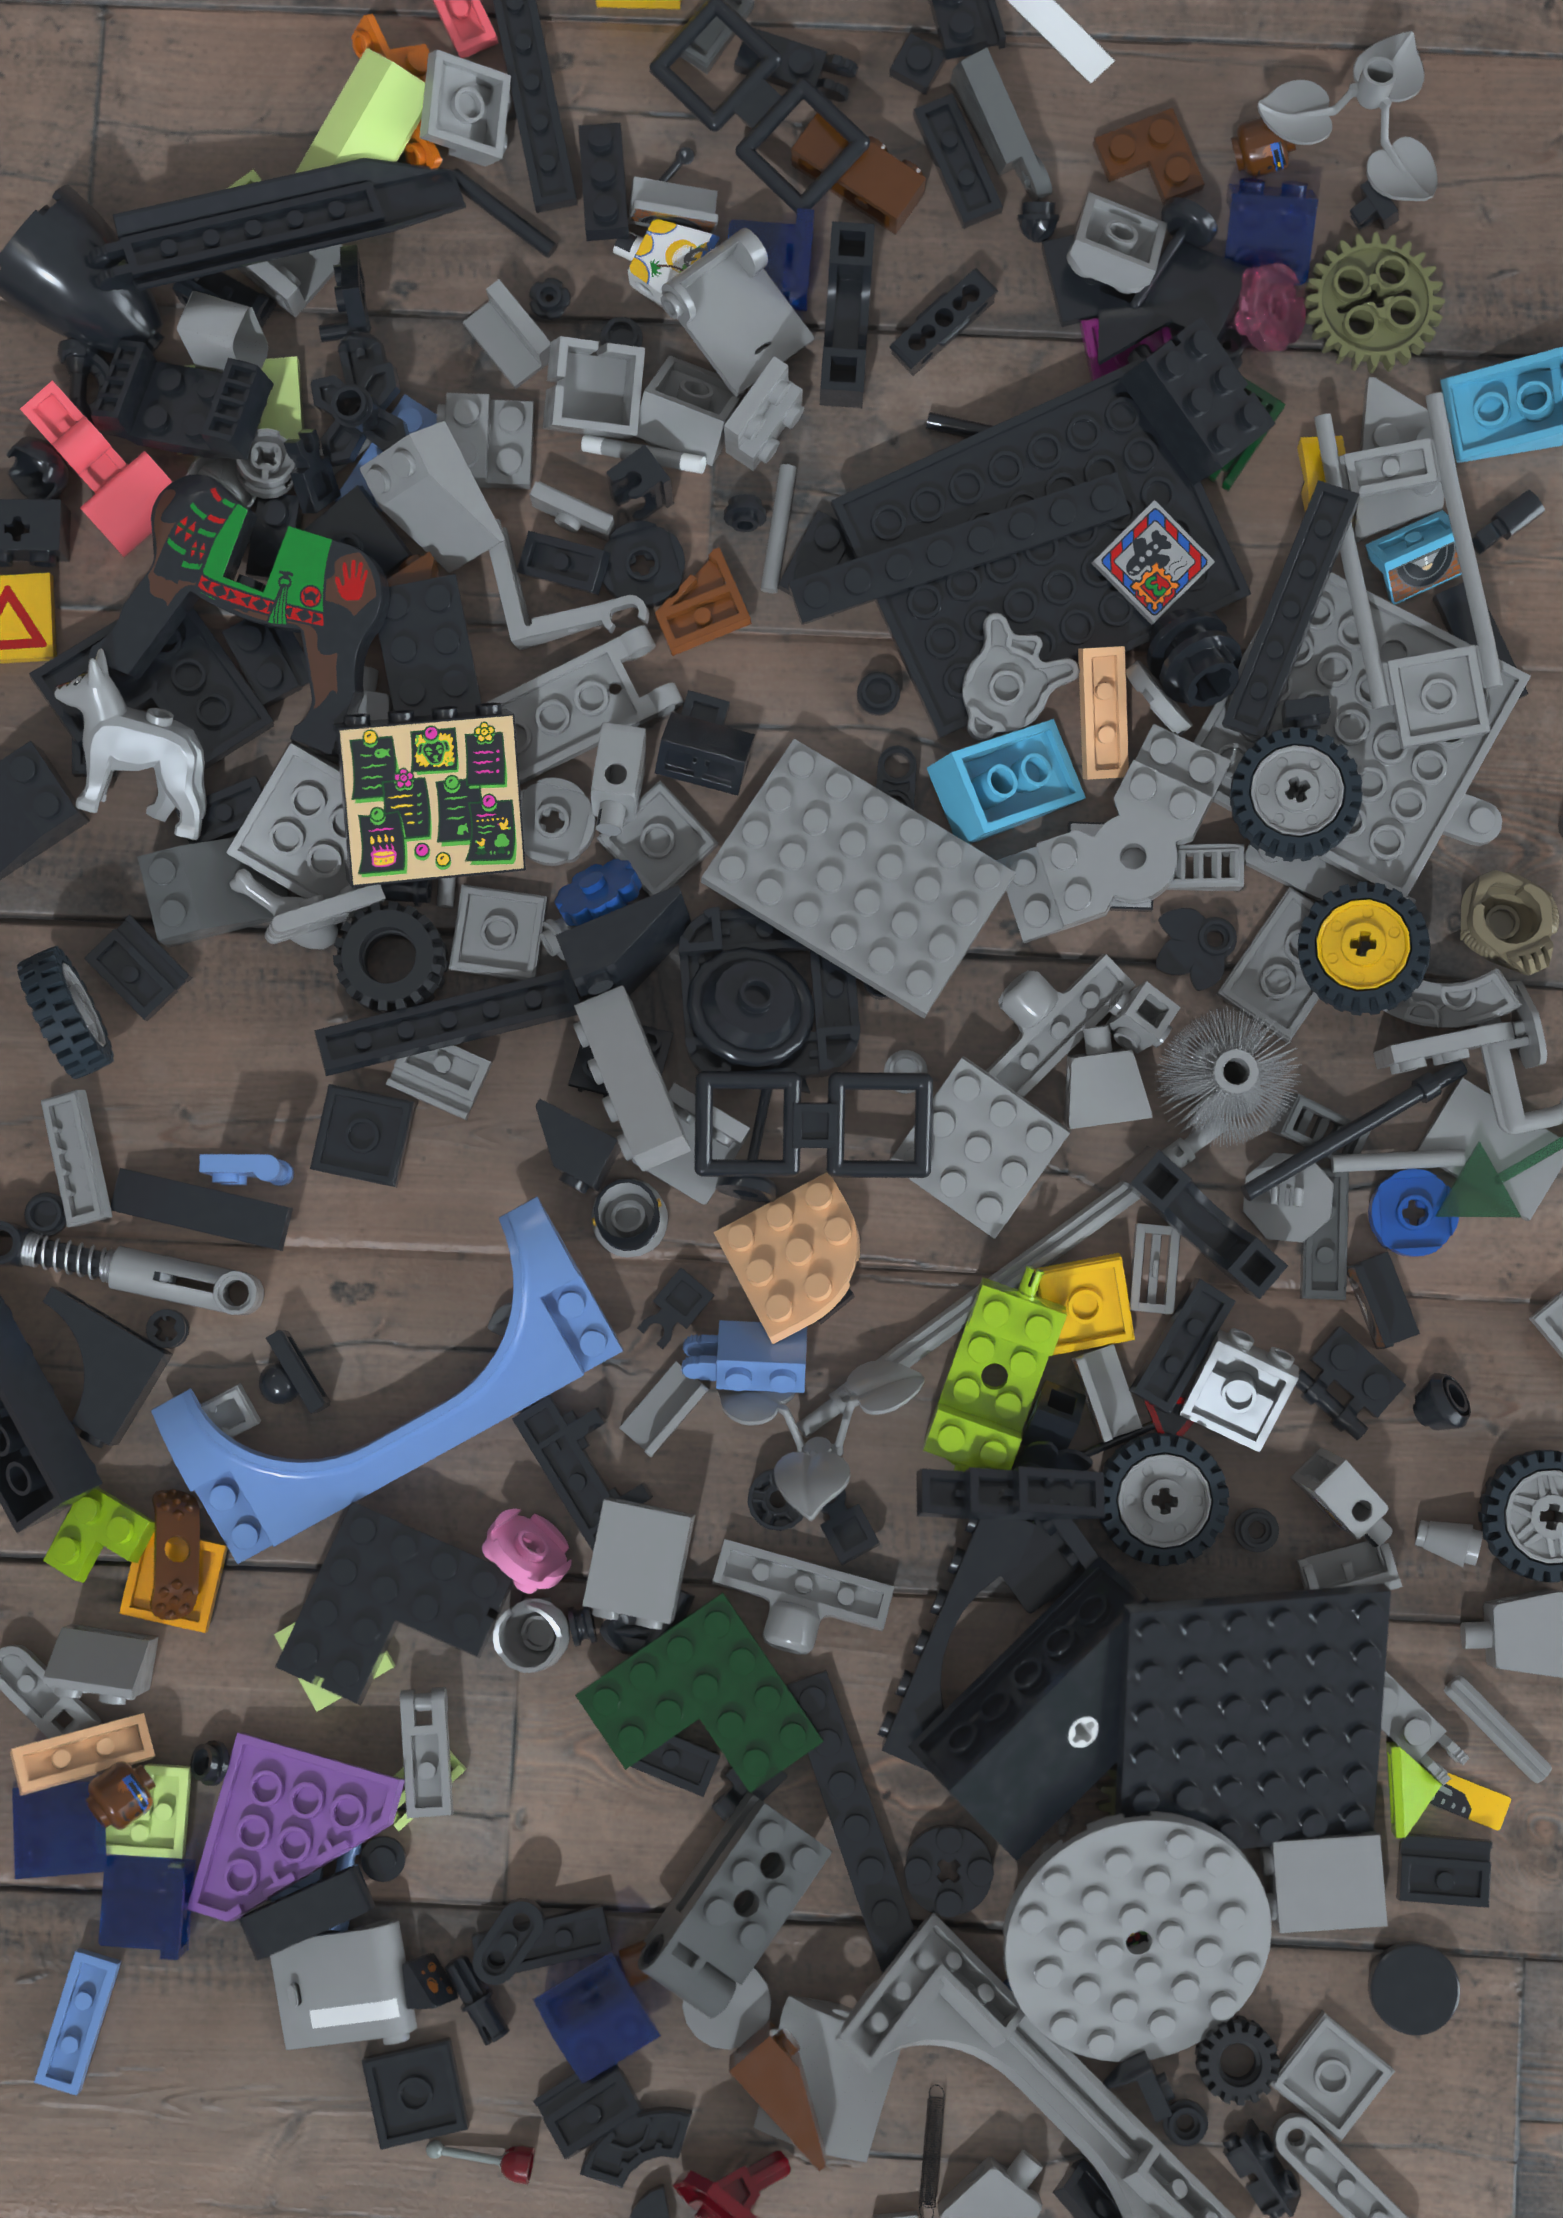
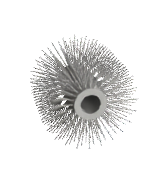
M1234 1007L1232 1028L1230 1010V1021L1229 1015L1227 1020H1225L1224 1013L1223 1025L1220 1012V1018L1218 1014L1217 1021L1216 1018L1214 1020V1025L1212 1018L1211 1020L1209 1018L1208 1024L1205 1019L1204 1025L1203 1022L1201 1024L1200 1021H1197L1198 1028L1195 1025L1196 1022L1193 1023L1194 1029L1187 1025L1191 1031L1190 1033L1187 1030L1185 1032L1188 1036L1187 1040L1185 1036L1182 1037L1180 1035L1181 1032L1177 1033L1183 1039L1178 1042L1182 1045V1048L1176 1044L1172 1045L1180 1051L1176 1050V1053L1173 1055H1168L1177 1059L1166 1057L1175 1062L1165 1061L1174 1064L1171 1066L1178 1068L1160 1065L1177 1070L1161 1072L1167 1073L1161 1077L1175 1078H1158L1172 1081H1157L1171 1082L1163 1083L1171 1085H1162L1170 1087L1158 1089L1170 1091L1166 1092L1167 1094L1164 1093L1163 1095L1165 1096L1174 1095L1162 1106L1192 1095L1176 1104L1167 1112L1200 1095L1199 1098L1174 1116L1176 1117L1202 1098L1177 1125L1194 1113L1185 1125L1184 1130L1190 1128L1195 1123L1193 1129L1199 1128L1201 1134L1203 1127L1205 1130L1207 1123L1209 1126L1211 1122L1208 1129V1138L1210 1133L1212 1137L1215 1127L1213 1136L1215 1142L1218 1126L1216 1136L1218 1142L1219 1128L1222 1121L1221 1135L1223 1128V1145L1225 1136L1226 1146L1228 1134L1231 1146V1130L1233 1144L1234 1137L1235 1141L1237 1139V1134L1239 1141L1242 1140L1243 1136L1246 1139L1250 1131L1251 1133L1255 1132L1258 1136L1256 1132L1258 1129L1260 1134H1262L1259 1127L1262 1123V1126L1265 1128L1264 1118L1266 1122L1274 1123L1269 1115L1270 1113L1275 1115L1274 1109L1271 1107L1275 1108L1276 1106L1274 1105H1277L1284 1112L1283 1106L1278 1103L1285 1100L1276 1096L1289 1099L1280 1094L1291 1092L1277 1088L1292 1089L1279 1085L1285 1083L1295 1084L1289 1083V1081L1301 1082L1293 1079L1278 1078L1296 1077L1279 1075H1300L1280 1074L1289 1073L1281 1072L1289 1071L1282 1069L1298 1068L1291 1066L1299 1065L1285 1066L1295 1058L1279 1061V1059L1294 1049L1265 1059L1288 1043L1255 1060L1256 1057L1281 1038L1252 1057L1278 1030L1260 1043L1273 1024L1271 1023L1266 1029L1264 1028L1263 1031H1260L1262 1025H1257L1256 1027V1023L1254 1025L1253 1022L1248 1035L1247 1033L1245 1035L1250 1020L1248 1017L1246 1022L1245 1018L1244 1025L1242 1026L1244 1019L1243 1008L1241 1026L1239 1029L1241 1020L1239 1014L1238 1027L1235 1034L1237 1014L1234 1028ZM1216 1027H1217V1030H1218L1219 1039H1218V1037H1217V1035H1216ZM1201 1028H1202L1203 1031L1206 1033L1209 1042H1208L1207 1039L1204 1037ZM1207 1028L1211 1034L1212 1039L1208 1035ZM1212 1028H1213V1031H1214V1033H1215L1216 1040H1215V1038H1214V1036H1213ZM1198 1031L1203 1036L1205 1042L1200 1038ZM1194 1034L1200 1039L1202 1044L1197 1041ZM1190 1037H1191L1194 1041L1197 1042V1044L1199 1045V1047L1196 1046V1045L1193 1043V1041L1190 1039ZM1188 1041L1191 1042V1043L1196 1047L1197 1050H1195V1049L1188 1043ZM1186 1046L1190 1047L1194 1051V1053L1191 1052ZM1183 1054L1191 1057L1193 1060L1185 1057ZM1168 1072L1185 1073V1074H1175V1073H1168ZM1223 1072L1229 1076L1231 1083L1225 1079ZM1260 1095H1262V1096L1268 1098V1099L1271 1100L1272 1102H1270V1101L1264 1099V1098L1261 1097ZM1260 1103L1266 1106L1270 1111L1265 1109ZM1257 1105L1261 1107L1268 1116L1261 1112ZM1255 1108L1262 1114V1116H1260L1256 1112ZM1253 1112L1257 1114L1260 1121L1254 1116ZM1226 1113L1225 1128H1224V1114ZM1249 1113L1254 1117V1120H1255L1257 1126H1256L1255 1123L1252 1121V1119H1251ZM1238 1115H1239V1117H1240V1119H1241L1242 1127H1241V1124H1240V1122H1239ZM1246 1115L1249 1117L1253 1127L1248 1122ZM1235 1116H1236L1237 1121H1238V1127H1237L1236 1122H1235ZM1242 1116H1243L1244 1119L1246 1120L1247 1127H1246V1125H1245V1123H1244V1121H1243Z

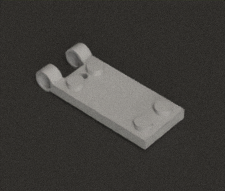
M645 625L633 628L621 636L486 702L501 703L502 709H508L515 715L520 785L597 747L602 722L637 727L654 718L668 715L684 704V700L674 682L664 684L639 698L622 664L626 661L636 660L648 654L656 647ZM619 684L621 686L620 693L616 695L609 692L610 686Z

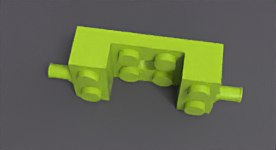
M1026 1265L1019 1289L982 1277L923 1445V1451L945 1458L954 1465L953 1471H966L970 1467L1011 1470L1022 1441V1430L1049 1356H1052L1067 1317L1066 1306L1035 1296L1044 1271L1036 1268L1032 1282L1029 1284L1034 1267ZM990 1364L1002 1365L1008 1373L1006 1381L1000 1386L986 1384L982 1379V1371L986 1366Z

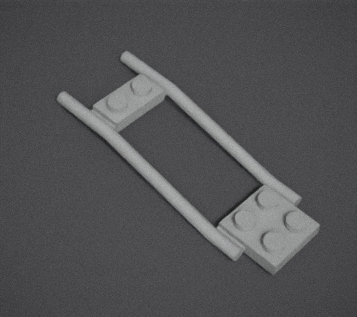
M1442 392L1426 396L1433 439L1426 438L1339 456L1331 414H1321L1314 417L1326 483L1359 493L1360 498L1432 485L1437 482L1442 484L1478 645L1400 658L1382 663L1352 522L1340 548L1366 670L1372 709L1393 706L1401 749L1489 733L1491 730L1483 689L1503 685L1494 634L1458 480Z

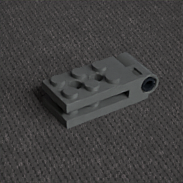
M747 1791L733 1814L724 1824L644 1940L646 1945L640 1954L638 1968L707 2017L714 2018L718 2016L730 2003L736 1989V1982L740 1985L743 1984L832 1851L754 1794ZM768 1854L766 1860L761 1863L762 1858ZM740 1892H742V1894H741V1896L739 1897V1899L736 1900V1901H734L735 1898H736V1896H737Z

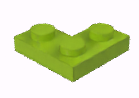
M97 1487L73 1503L43 1561L74 1581L84 1583L104 1546L127 1561L138 1563L155 1531V1521Z

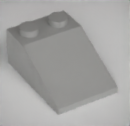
M445 421L408 434L359 468L379 507L426 552L430 551L434 559L448 573L459 569L506 540Z

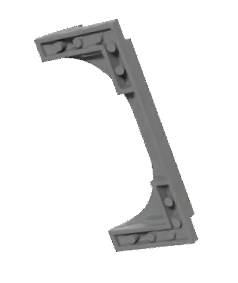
M935 1913L924 1919L882 1976L867 1988L846 2018L835 2038V2041L867 2073L875 2068L885 2054L900 2048L921 2045L944 2046L957 2049L990 2064L1012 2081L1094 2165L1112 2193L1122 2218H1236L1071 2051L1050 2040L1029 2021L1017 2003L1013 1992Z

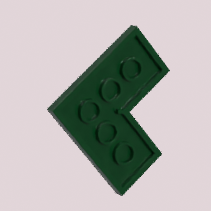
M723 1592L575 1694L625 1770L698 1719L701 1720L749 1793L824 1742Z

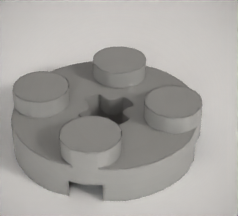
M552 777L538 780L537 783L530 785L526 790L524 788L520 792L525 856L536 863L547 866H559L575 862L579 859L581 854L590 846L596 830V817L592 815L591 802L576 784L568 780ZM552 811L559 812V819L564 822L562 829L556 828L554 833L546 832V825L540 823L542 816L549 817Z

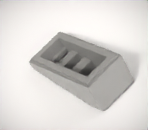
M1244 844L1176 845V879H1173L1166 890L1240 891L1243 888ZM1186 857H1193V879H1185ZM1204 857H1211V878H1203ZM1222 857H1229V878H1221Z

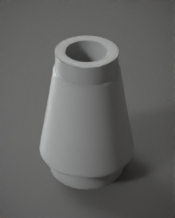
M1420 1520L1414 1545L1423 1547V1549L1461 1567L1464 1566V1563L1475 1566L1482 1543L1483 1531L1473 1529V1524Z

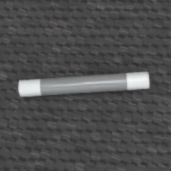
M584 435L581 442L583 452L625 459L643 446L641 444L592 435ZM646 446L663 467L700 474L705 470V456Z

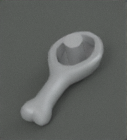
M245 868L239 869L235 877L229 882L230 888L233 891L247 895L271 912L274 917L300 908L299 904L308 899L279 896L257 882ZM335 924L290 940L305 948L323 950L335 943L338 927Z

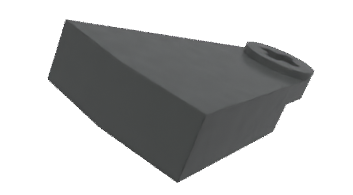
M988 48L961 60L953 68L949 85L998 175L1001 176L1015 169L1026 192L1035 202L1051 195L1052 184L1042 161L1032 150Z

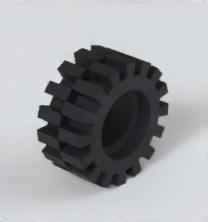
M1237 2015V2019H1230L1226 2024L1225 2022L1217 2025L1219 2029L1213 2033L1210 2030L1205 2035L1207 2038L1202 2040L1200 2046L1195 2048V2055L1197 2057L1195 2064L1202 2081L1215 2097L1219 2096L1222 2102L1230 2104V2101H1235L1238 2106H1244L1246 2100L1251 2099L1254 2104L1260 2101L1258 2095L1263 2092L1268 2095L1272 2091L1270 2084L1272 2081L1277 2083L1279 2074L1276 2070L1277 2067H1280V2058L1277 2055L1278 2050L1275 2043L1265 2029L1263 2030L1257 2022L1253 2020L1251 2022L1247 2021L1244 2016ZM1236 2043L1248 2046L1254 2054V2064L1251 2070L1240 2077L1227 2075L1222 2070L1220 2064L1223 2051L1228 2046Z

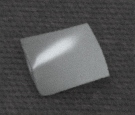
M789 1996L782 2010L778 2030L780 2031L782 2028L787 2029L800 2046L798 2052L800 2053L818 2119L826 2155L867 2163L901 2048L885 2054L875 2068L867 2073L835 2041L840 2028L853 2008L830 2001ZM759 2105L754 2128L795 2145Z

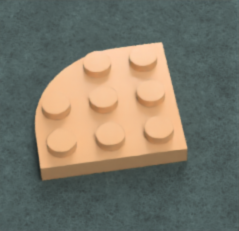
M827 1172L713 1232L772 1344L811 1325L830 1312L850 1287L849 1281L854 1272L856 1262L859 1261L860 1238L855 1219L833 1177L829 1176Z

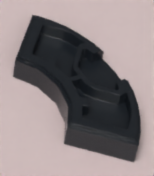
M678 2107L644 2109L593 2144L584 2160L579 2175L623 2188L630 2173L644 2161L660 2156L679 2158L692 2116V2110Z

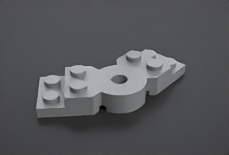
M1153 724L1114 797L1115 807L1119 816L1107 821L1094 837L1077 829L1036 844V847L996 860L1016 872L1006 892L1023 943L1025 944L1107 916L1114 899L1129 904H1141L1160 896L1170 886L1176 874V845H1183L1193 841L1232 761ZM1132 848L1140 849L1146 855L1145 863L1137 869L1125 867L1121 862L1125 851Z

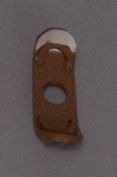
M176 1489L159 1490L153 1494L152 1498L155 1512L154 1580L150 1608L153 1615L159 1619L176 1620L185 1617L193 1610L198 1596L200 1510L198 1501L189 1493ZM178 1537L187 1543L189 1554L185 1561L173 1562L167 1557L165 1545L170 1538Z

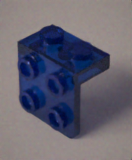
M1241 178L1239 185L1228 184L1226 202L1230 212L1224 258L1255 269L1253 282L1303 285L1306 283L1309 274L1319 200L1313 189H1307V183L1283 181L1282 187L1265 186L1264 180Z

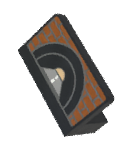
M1388 1252L1347 1266L1348 1279L1376 1349L1392 1347L1394 1343L1420 1334Z

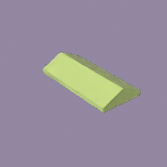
M366 48L295 173L362 158L397 162L421 121L425 82L393 61Z

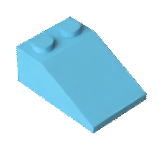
M1054 719L951 752L927 767L953 835L968 844L992 837L1086 799Z

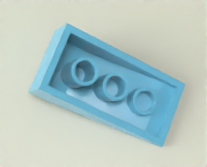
M1563 347L1440 380L1457 463L1563 446Z

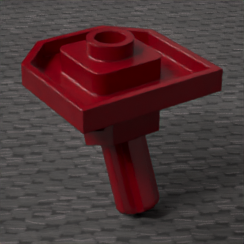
M775 2150L750 2166L746 2167L744 2165L715 2182L689 2170L680 2174L673 2187L684 2202L696 2211L695 2218H758L750 2210L760 2197L759 2192L787 2177L791 2172L787 2157L782 2151Z

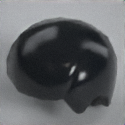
M26 436L14 444L12 449L6 454L8 458L15 456V462L9 471V476L20 492L28 499H56L67 487L69 482L68 466L64 458L47 440Z

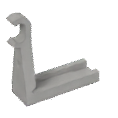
M499 518L495 519L506 540L491 548L489 553L510 639L519 650L547 643L602 624L612 634L616 628L612 622L614 613L632 607L639 610L638 618L648 624L649 610L642 599L634 595H627L598 604L531 618L532 624H530L508 530L506 527L502 528Z

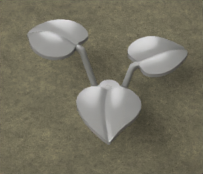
M1413 31L1385 38L1362 52L1353 67L1355 83L1350 84L1344 96L1331 107H1328L1329 96L1327 92L1318 84L1308 80L1286 82L1258 102V112L1268 128L1280 138L1298 145H1312L1328 138L1332 131V122L1329 116L1338 114L1353 97H1356L1359 104L1366 109H1377L1379 107L1381 109L1380 143L1383 149L1375 151L1368 159L1366 175L1369 183L1378 193L1390 199L1427 201L1434 196L1438 177L1434 160L1428 149L1412 137H1401L1392 145L1389 141V109L1392 102H1403L1413 98L1419 93L1424 82V68L1416 48Z
M870 1361L858 1366L850 1373L846 1381L847 1390L854 1396L850 1397L847 1401L834 1444L824 1437H814L804 1443L792 1413L785 1405L794 1398L795 1393L719 1389L718 1395L725 1414L730 1419L743 1425L751 1426L767 1423L777 1415V1412L783 1415L797 1445V1452L789 1453L777 1462L774 1469L775 1482L788 1503L811 1521L829 1501L841 1493L849 1482L850 1468L841 1456L844 1454L843 1444L854 1408L860 1404L861 1409L870 1415L892 1412L910 1401L921 1390L925 1380L918 1371L891 1361Z

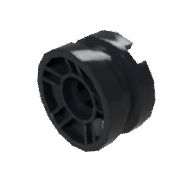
M775 1468L765 1470L755 1478L749 1488L747 1502L750 1514L758 1524L769 1530L782 1531L794 1527L802 1521L804 1516L791 1506L788 1501L781 1508L771 1505V1494L774 1491H780L775 1482Z

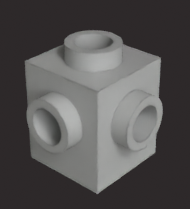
M1145 981L1129 993L1123 990L1116 996L1108 1008L1112 1015L1106 1025H1109L1110 1033L1114 1035L1115 1041L1125 1049H1132L1138 1054L1151 1045L1157 1048L1165 1041L1172 1030L1170 1023L1181 1007L1149 982Z

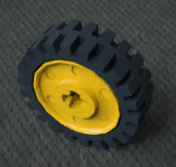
M1357 882L1356 886L1350 887L1349 884L1339 886L1338 891L1334 893L1329 891L1323 895V900L1319 903L1315 902L1310 908L1309 915L1305 916L1298 938L1300 967L1311 990L1325 1004L1329 1003L1338 1011L1344 1012L1345 1010L1351 1012L1352 1015L1359 1016L1362 1013H1369L1370 1015L1380 1014V1011L1385 1009L1390 1011L1396 1008L1401 1001L1405 1002L1412 996V992L1418 989L1423 981L1430 959L1428 928L1416 905L1409 898L1403 897L1402 892L1395 888L1392 890L1387 889L1386 885L1381 883H1375L1374 886L1368 885L1367 882ZM1362 941L1370 942L1371 949L1367 951L1366 956H1358L1357 948H1360Z

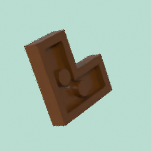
M1173 108L1094 138L1093 147L1108 183L1148 168L1163 205L1171 197L1184 198L1200 192L1204 188V180Z

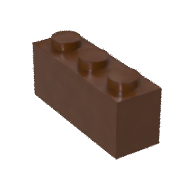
M816 113L791 148V166L812 180H815L849 142ZM868 136L870 139L869 148L829 191L896 235L924 196L926 178L923 176L920 168L906 159L898 160L888 153L886 146L881 141Z

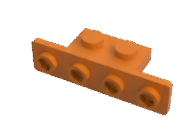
M364 15L351 37L353 49L357 57L361 58L365 49L369 48L425 82L428 54L430 53L427 45L420 44L390 49L374 15ZM420 121L404 148L407 164L427 166L431 169L439 168L442 158L435 143L419 138Z

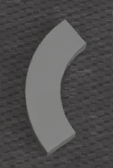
M1365 951L1359 956H1366L1367 951ZM1496 968L1476 979L1460 983L1443 984L1423 980L1419 988L1412 992V996L1405 1002L1401 1001L1396 1008L1390 1011L1387 1009L1383 1011L1403 1021L1417 1025L1437 1028L1463 1027L1492 1021L1509 1014L1523 1004L1499 968Z

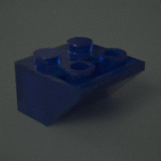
M612 1952L533 1999L554 2041L582 2083L589 2081L661 2037L636 1987L629 1981L619 1956Z

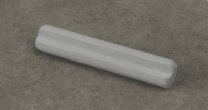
M1457 1675L1448 1682L1444 1688L1445 1694L1531 1781L1540 1783L1552 1771L1551 1765L1464 1677Z

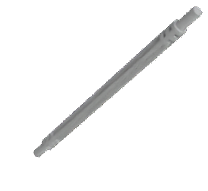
M1222 1121L1219 1128V1135H1221ZM1217 1126V1129H1216L1215 1138H1217L1216 1136H1217V1132H1218V1126ZM1215 1127L1212 1137L1210 1133L1208 1138V1129L1205 1136L1204 1133L1202 1135V1132L1200 1134L1201 1130L1199 1129L1198 1132L1196 1131L1195 1134L1193 1133L1192 1136L1190 1135L1184 1140L1181 1137L1161 1152L1182 1169L1196 1158L1194 1155L1196 1152L1214 1140ZM1120 1181L988 1279L1015 1289L1019 1288L1026 1265L1032 1266L1034 1269L1049 1266L1140 1198ZM979 1285L877 1360L891 1361L910 1368L965 1327ZM846 1382L829 1394L831 1399L796 1423L805 1438L840 1413L844 1414L848 1399L854 1396L847 1390Z

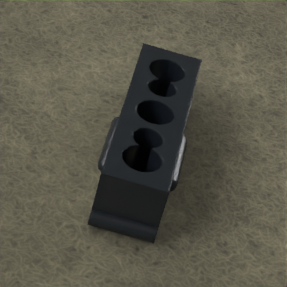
M977 268L973 269L948 293H942L917 316L916 322L890 345L891 354L914 376L994 303L998 290ZM974 295L977 298L974 302L967 301L965 309L960 311L955 309L956 307L961 308L964 296ZM944 319L949 321L950 325L946 327L939 326L936 321ZM928 335L932 337L931 339L925 338L924 349L916 351L910 348L912 344L920 345L923 336Z

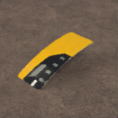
M1447 1772L1451 1779L1440 1787L1430 1804L1499 1831L1509 1808L1511 1798Z

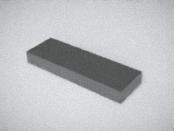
M1321 1168L1334 1183L1332 1215L1327 1223L1301 1243L1300 1299L1346 1300L1349 1172L1333 1173L1331 1168Z

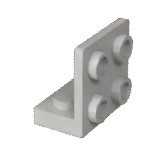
M339 244L237 269L296 318L334 275V265L341 264L340 247L343 246Z
M674 1083L668 1093L691 1151L646 1171L700 1204L706 1205L716 1190L718 1177H701L694 1170L695 1095ZM713 1106L712 1159H735L750 1134V1128ZM633 1158V1159H632L633 1163L638 1166L637 1162H636L635 1159Z

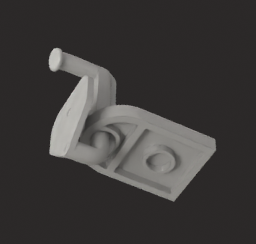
M1521 979L1508 981L1523 1004L1511 1012V1022L1502 1023L1499 1017L1492 1021L1475 1025L1476 1028L1391 1045L1373 1053L1377 1069L1390 1067L1391 1075L1427 1066L1425 1059L1432 1058L1434 1066L1460 1061V1059L1470 1057L1469 1050L1480 1048L1497 1124L1503 1132L1510 1135L1521 1134L1563 1124V1098L1559 1104L1552 1107L1525 1113L1523 1110L1510 1050L1517 1048L1523 1066L1528 1069L1546 1063L1547 1047L1539 1012Z

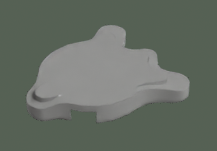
M992 613L985 618L983 623L984 642L979 655L970 663L962 683V697L968 714L967 731L972 738L979 741L988 740L995 734L1014 732L1025 728L1036 720L1045 708L1048 697L1056 688L1073 682L1080 674L1077 662L1071 658L1049 662L1041 661L1039 658V652L1043 644L1041 638L1037 635L1014 634L1006 617L1000 613Z

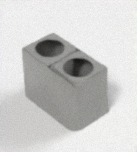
M192 291L178 322L177 331L197 369L223 373L228 358L258 365L262 369L268 354V342L253 308Z

